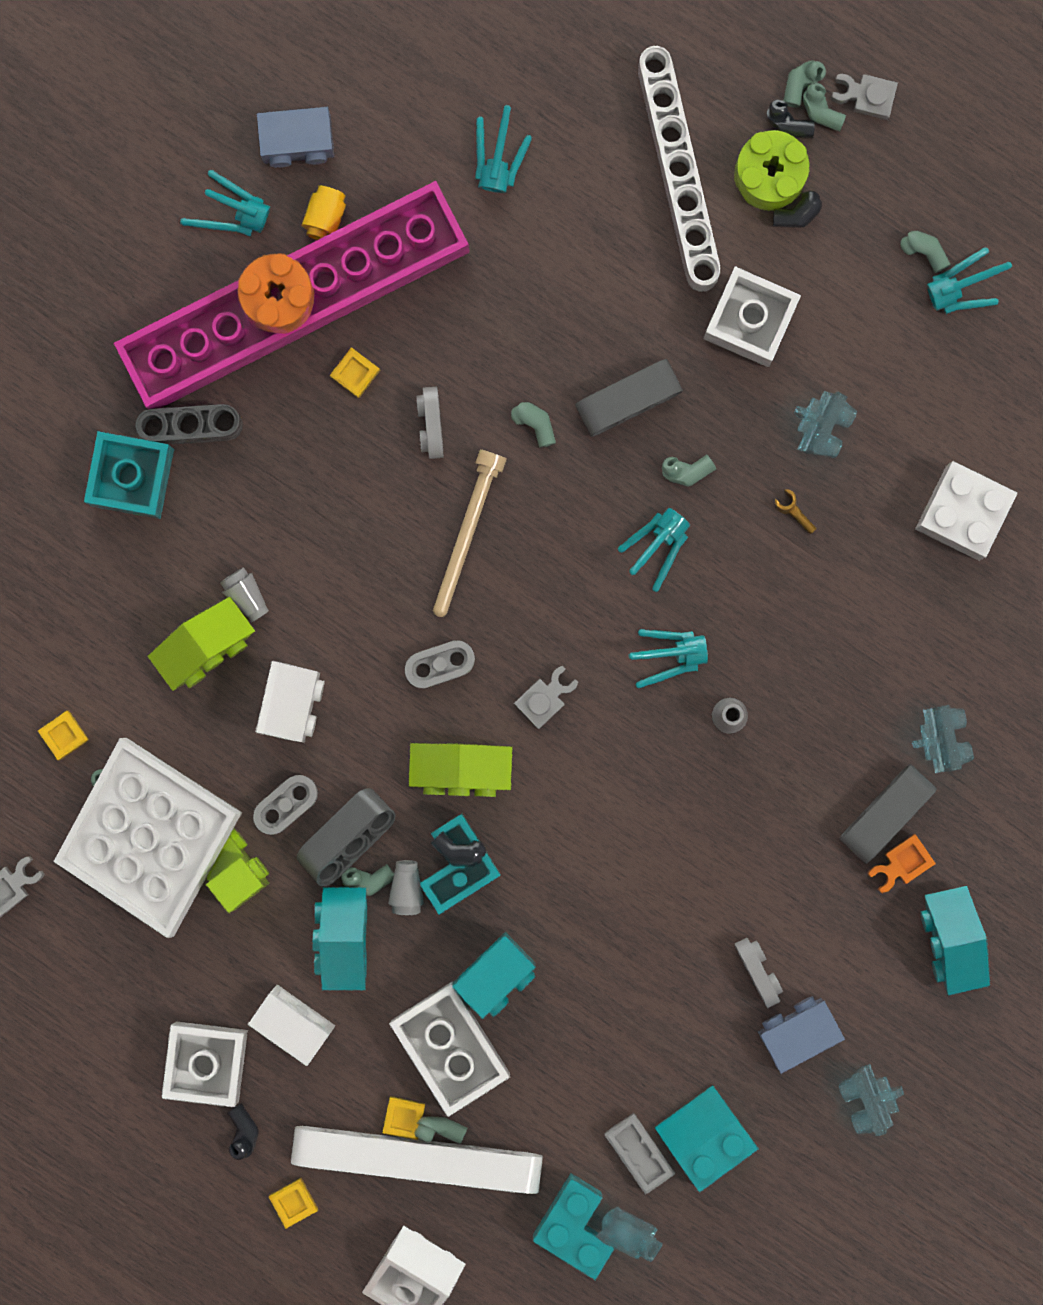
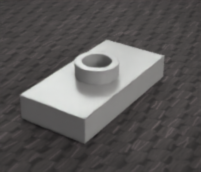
M634 1113L604 1133L645 1195L675 1175L674 1170Z

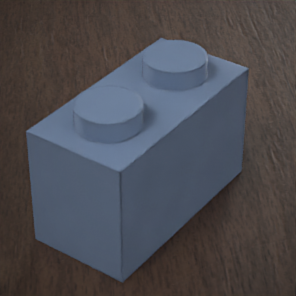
M328 107L257 113L260 154L264 164L270 163V167L274 168L287 167L291 165V161L305 160L306 164H322L327 162V158L334 157L331 115Z
M813 996L794 1005L796 1011L783 1018L782 1014L779 1013L762 1023L764 1028L758 1031V1034L781 1074L845 1040L823 999L820 998L815 1001Z

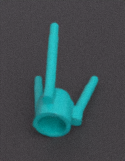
M505 105L503 109L494 159H487L486 165L484 120L482 117H478L476 120L477 170L475 179L480 180L478 187L486 191L506 193L507 186H514L516 173L532 140L530 135L524 138L510 169L507 170L508 163L501 160L511 111L509 105Z
M210 170L208 171L209 177L244 200L239 202L210 189L205 190V195L237 209L235 220L241 223L233 224L187 218L180 220V223L185 226L239 232L251 236L252 231L262 232L270 206L263 204V199L251 195L225 177Z
M985 247L948 271L932 277L934 282L927 284V290L934 309L937 311L944 308L945 313L948 314L961 309L997 305L999 303L997 298L957 302V299L963 297L962 288L1010 269L1012 267L1011 262L992 267L960 281H957L956 277L950 279L988 254L989 249Z
M668 508L663 515L657 513L647 525L620 545L618 551L622 553L656 528L653 531V534L656 536L655 540L630 569V574L635 575L662 543L670 546L674 542L652 587L654 592L659 591L680 547L688 539L685 532L690 527L689 522L675 510Z
M640 629L638 631L639 636L679 640L680 642H675V648L648 650L629 654V659L631 660L676 656L678 663H684L681 666L636 682L637 688L652 685L685 672L698 671L699 664H707L708 662L705 636H694L693 631L679 633Z

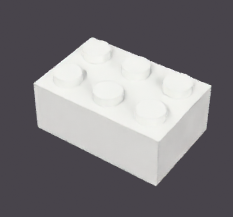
M450 982L398 1015L389 1023L448 1117L510 1078V1072L468 1005L452 987L453 982Z

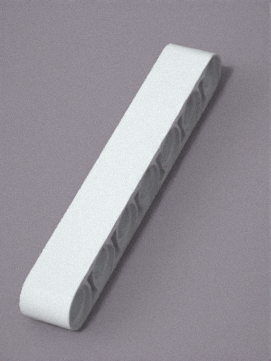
M651 46L643 51L639 60L638 74L686 279L694 290L699 292L708 291L716 285L720 275L718 254L672 59L665 48ZM656 59L663 63L664 69L659 73H652L646 68L645 64L650 60ZM658 94H666L672 99L673 103L668 107H659L654 103L653 98ZM666 128H674L681 137L675 142H668L662 137L661 132ZM675 162H681L687 166L689 172L685 176L678 177L671 173L669 166ZM689 196L695 200L697 207L692 211H684L679 207L677 201L681 197ZM690 231H699L703 234L705 242L699 246H693L687 242L686 234ZM699 265H706L712 270L713 277L707 281L699 280L694 274V268Z
M310 1126L295 1127L291 1164L301 1167L528 1194L539 1193L543 1160L542 1155L529 1152L437 1141L427 1143L420 1139L413 1140L403 1137Z

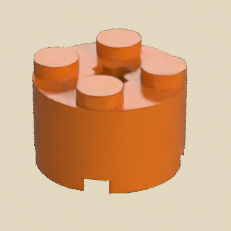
M285 254L262 256L249 264L239 278V301L246 315L256 327L268 332L285 334L298 329L308 320L314 304V288L305 269L294 259ZM277 288L279 291L283 290L281 292L283 298L279 301L271 297V290Z

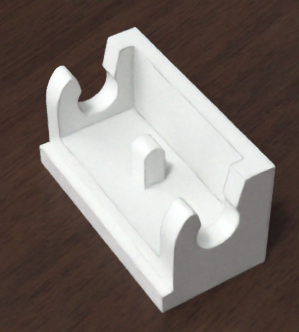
M279 985L273 988L248 1023L253 1029L306 1066H308L335 1027L333 1023Z

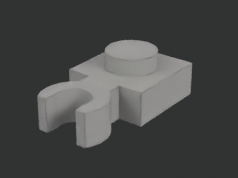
M847 74L837 75L835 82L844 84L847 87V92L845 94L833 92L831 97L833 102L844 104L854 101L856 103L853 112L885 120L889 119L897 82L863 74L861 82L858 84Z
M563 666L558 667L553 672L551 683L548 686L539 679L514 703L538 729L565 705L558 696L561 693L572 692L578 685L576 679L568 686H562L559 683L558 677L565 671Z
M31 856L21 859L16 865V872L13 874L7 867L0 870V918L29 895L23 888L24 885L37 883L44 877L43 871H39L33 877L26 874L25 867L33 860Z

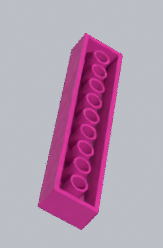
M434 181L287 255L305 269L314 288V304L308 320L298 329L289 333L279 334L256 327L246 315L239 301L238 280L114 342V345L148 410L159 409L470 253L469 244L437 181ZM272 289L271 297H274L276 301L283 298L281 294L283 290Z

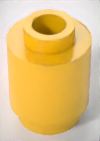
M318 186L317 192L312 193L302 222V227L307 229L306 235L308 237L319 240L338 230L346 207L344 193L327 186Z

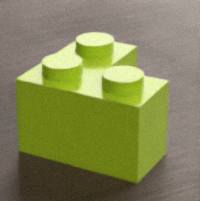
M228 597L181 624L148 655V658L172 691L184 684L191 688L206 677V674L203 672L204 670L209 672L224 661L222 656L227 654L229 658H232L248 646L245 640L255 630L232 598Z
M410 743L409 786L423 787V794L445 795V788H448V795L470 796V789H474V796L496 797V790H511L512 747Z
M235 828L231 831L206 877L209 881L206 885L228 913L238 909L270 884L265 878L270 874L258 857L251 859L244 850L247 843Z

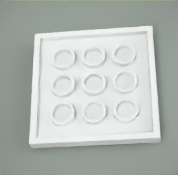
M120 738L54 862L165 937L171 938L175 936L239 819L241 812L128 738Z

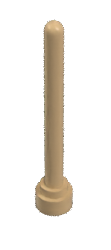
M479 450L475 462L478 464L476 471L479 472V476L433 608L434 614L438 617H443L448 612L493 477L497 478L498 472H503L507 460L505 457Z

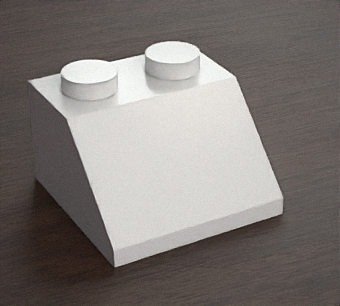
M272 661L256 732L305 743L306 736L312 737L317 716L311 715L314 701H321L325 681L319 680L320 673Z
M403 1226L362 1293L381 1305H443L457 1282L465 1263L457 1259L452 1253L442 1250L429 1242L420 1233Z

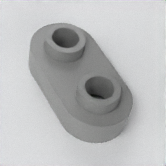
M424 387L423 395H417L418 417L425 416L426 430L420 431L421 452H428L429 459L444 458L438 387Z
M451 641L412 655L406 662L405 675L413 686L429 688L468 674L474 666L475 655L467 643ZM455 652H459L464 656V662L459 666H455L450 662V657ZM420 664H427L430 667V673L427 677H419L417 675L416 669Z
M295 775L288 778L256 806L253 814L256 827L261 832L269 835L284 831L315 804L318 797L316 784L312 779L304 775ZM298 786L306 789L307 794L303 800H297L294 797V789ZM271 809L279 813V819L276 823H270L266 819V814Z
M746 937L735 943L734 946L765 1006L769 1008L779 1003L778 994L782 993L783 990L774 973L766 974L761 962L767 959L757 940L750 943Z

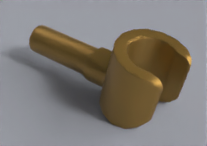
M785 489L784 492L792 499V503L785 507L775 499L777 510L783 514H790L809 534H812L817 528L797 507L794 492Z

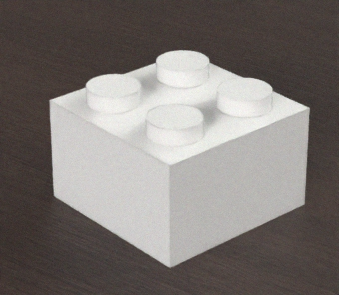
M734 267L703 339L769 367L801 295Z
M952 461L945 467L915 529L980 561L987 557L1018 493Z
M185 1022L173 1023L170 1028L162 1098L235 1107L240 1097L248 1030Z

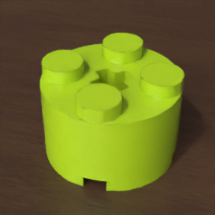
M782 131L756 133L743 146L735 166L734 179L743 198L753 207L769 211L780 209L793 202L801 193L809 174L807 150L801 142L788 133ZM769 165L776 167L777 172L774 177L768 175L767 168Z

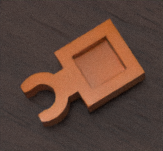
M912 834L884 853L890 863L885 866H873L867 874L869 877H873L879 872H883L886 875V883L878 888L880 893H885L892 889L897 877H900L904 884H907L936 863L917 835Z

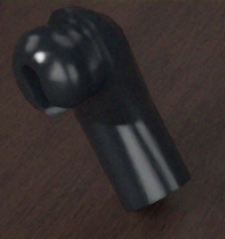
M774 100L770 103L767 110V118L776 131L788 133L795 138L813 139L814 121L795 120L787 109L788 104L783 100Z
M815 191L803 193L802 200L793 210L774 209L773 227L803 228L807 226L821 211L822 201L819 194Z
M444 831L430 843L452 866L474 867L481 863L482 858L486 855V848L480 841L474 840L469 845H456Z
M241 1103L227 1112L237 1128L233 1143L229 1146V1153L236 1160L247 1158L253 1153L259 1135L257 1125Z

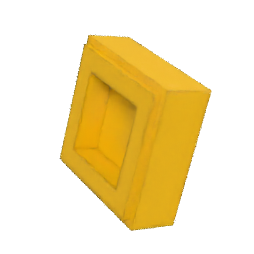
M351 347L330 374V377L357 398H360L379 373L380 368Z
M68 710L38 730L57 760L63 759L89 741Z
M390 1096L382 1133L418 1140L414 1132L418 1128L417 1122L423 1117L425 1103Z
M302 1178L269 1195V1199L285 1228L318 1211V1207Z

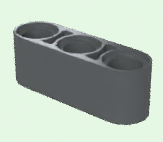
M664 359L577 402L575 406L590 437H593L682 393L683 389L668 359Z
M217 404L145 410L136 419L135 427L143 440L173 445L233 440L240 435L243 429V421L238 412L230 405ZM223 414L234 416V425L228 431H220L216 426L218 418ZM193 416L198 418L199 423L196 431L190 434L181 431V423L186 417ZM152 419H160L163 424L161 432L156 436H148L145 431L146 424Z
M909 764L844 831L839 840L860 860L867 864L931 798L937 788L912 764Z
M367 788L359 791L301 847L297 854V861L319 886L332 884L393 825L395 821L394 811L373 789Z

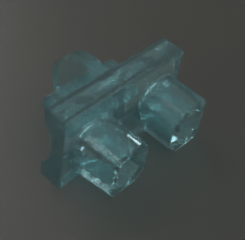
M824 391L820 401L811 398L807 408L796 406L793 413L802 419L797 431L804 434L798 450L805 454L834 458L838 456L842 447V440L831 435L835 423L849 428L857 414V410L845 402L847 399L846 395L840 392L834 394Z
M949 705L923 710L926 724L919 725L922 739L912 741L913 748L924 747L926 761L933 760L935 773L962 769L961 765L974 759L970 743H957L954 731L955 729L966 727L965 710L950 708Z
M870 1064L860 1067L852 1076L839 1084V1089L845 1102L862 1098L865 1110L855 1112L851 1116L856 1133L875 1132L876 1137L886 1134L887 1129L893 1126L889 1114L900 1111L895 1099L904 1094L902 1086L891 1088L887 1076L876 1081Z
M617 1206L604 1216L602 1231L597 1235V1238L603 1243L636 1259H639L641 1256L650 1262L654 1260L663 1245L654 1237L658 1230L655 1226Z

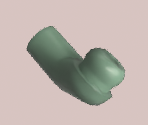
M811 60L789 72L783 100L788 104V107H800L803 90L808 88L810 84L817 83L825 77L826 68L824 64Z
M819 83L810 84L803 94V103L808 117L815 123L840 132L846 115L829 109L824 96L826 89L823 85Z
M916 230L909 232L908 236L902 238L900 245L904 253L907 255L916 252L925 254L935 273L951 265L939 240L934 236Z
M522 402L519 406L513 407L511 411L513 422L517 425L526 424L534 428L539 448L556 444L547 412L530 402Z
M705 455L692 465L678 461L676 457H668L662 463L663 476L670 482L684 486H692L716 470V466L708 455Z
M388 864L373 874L358 870L355 867H349L341 875L345 888H366L367 896L375 894L393 882L394 873Z
M441 1116L422 1117L417 1122L418 1128L414 1134L416 1138L427 1143L432 1141L433 1135L436 1133L461 1144L468 1128Z

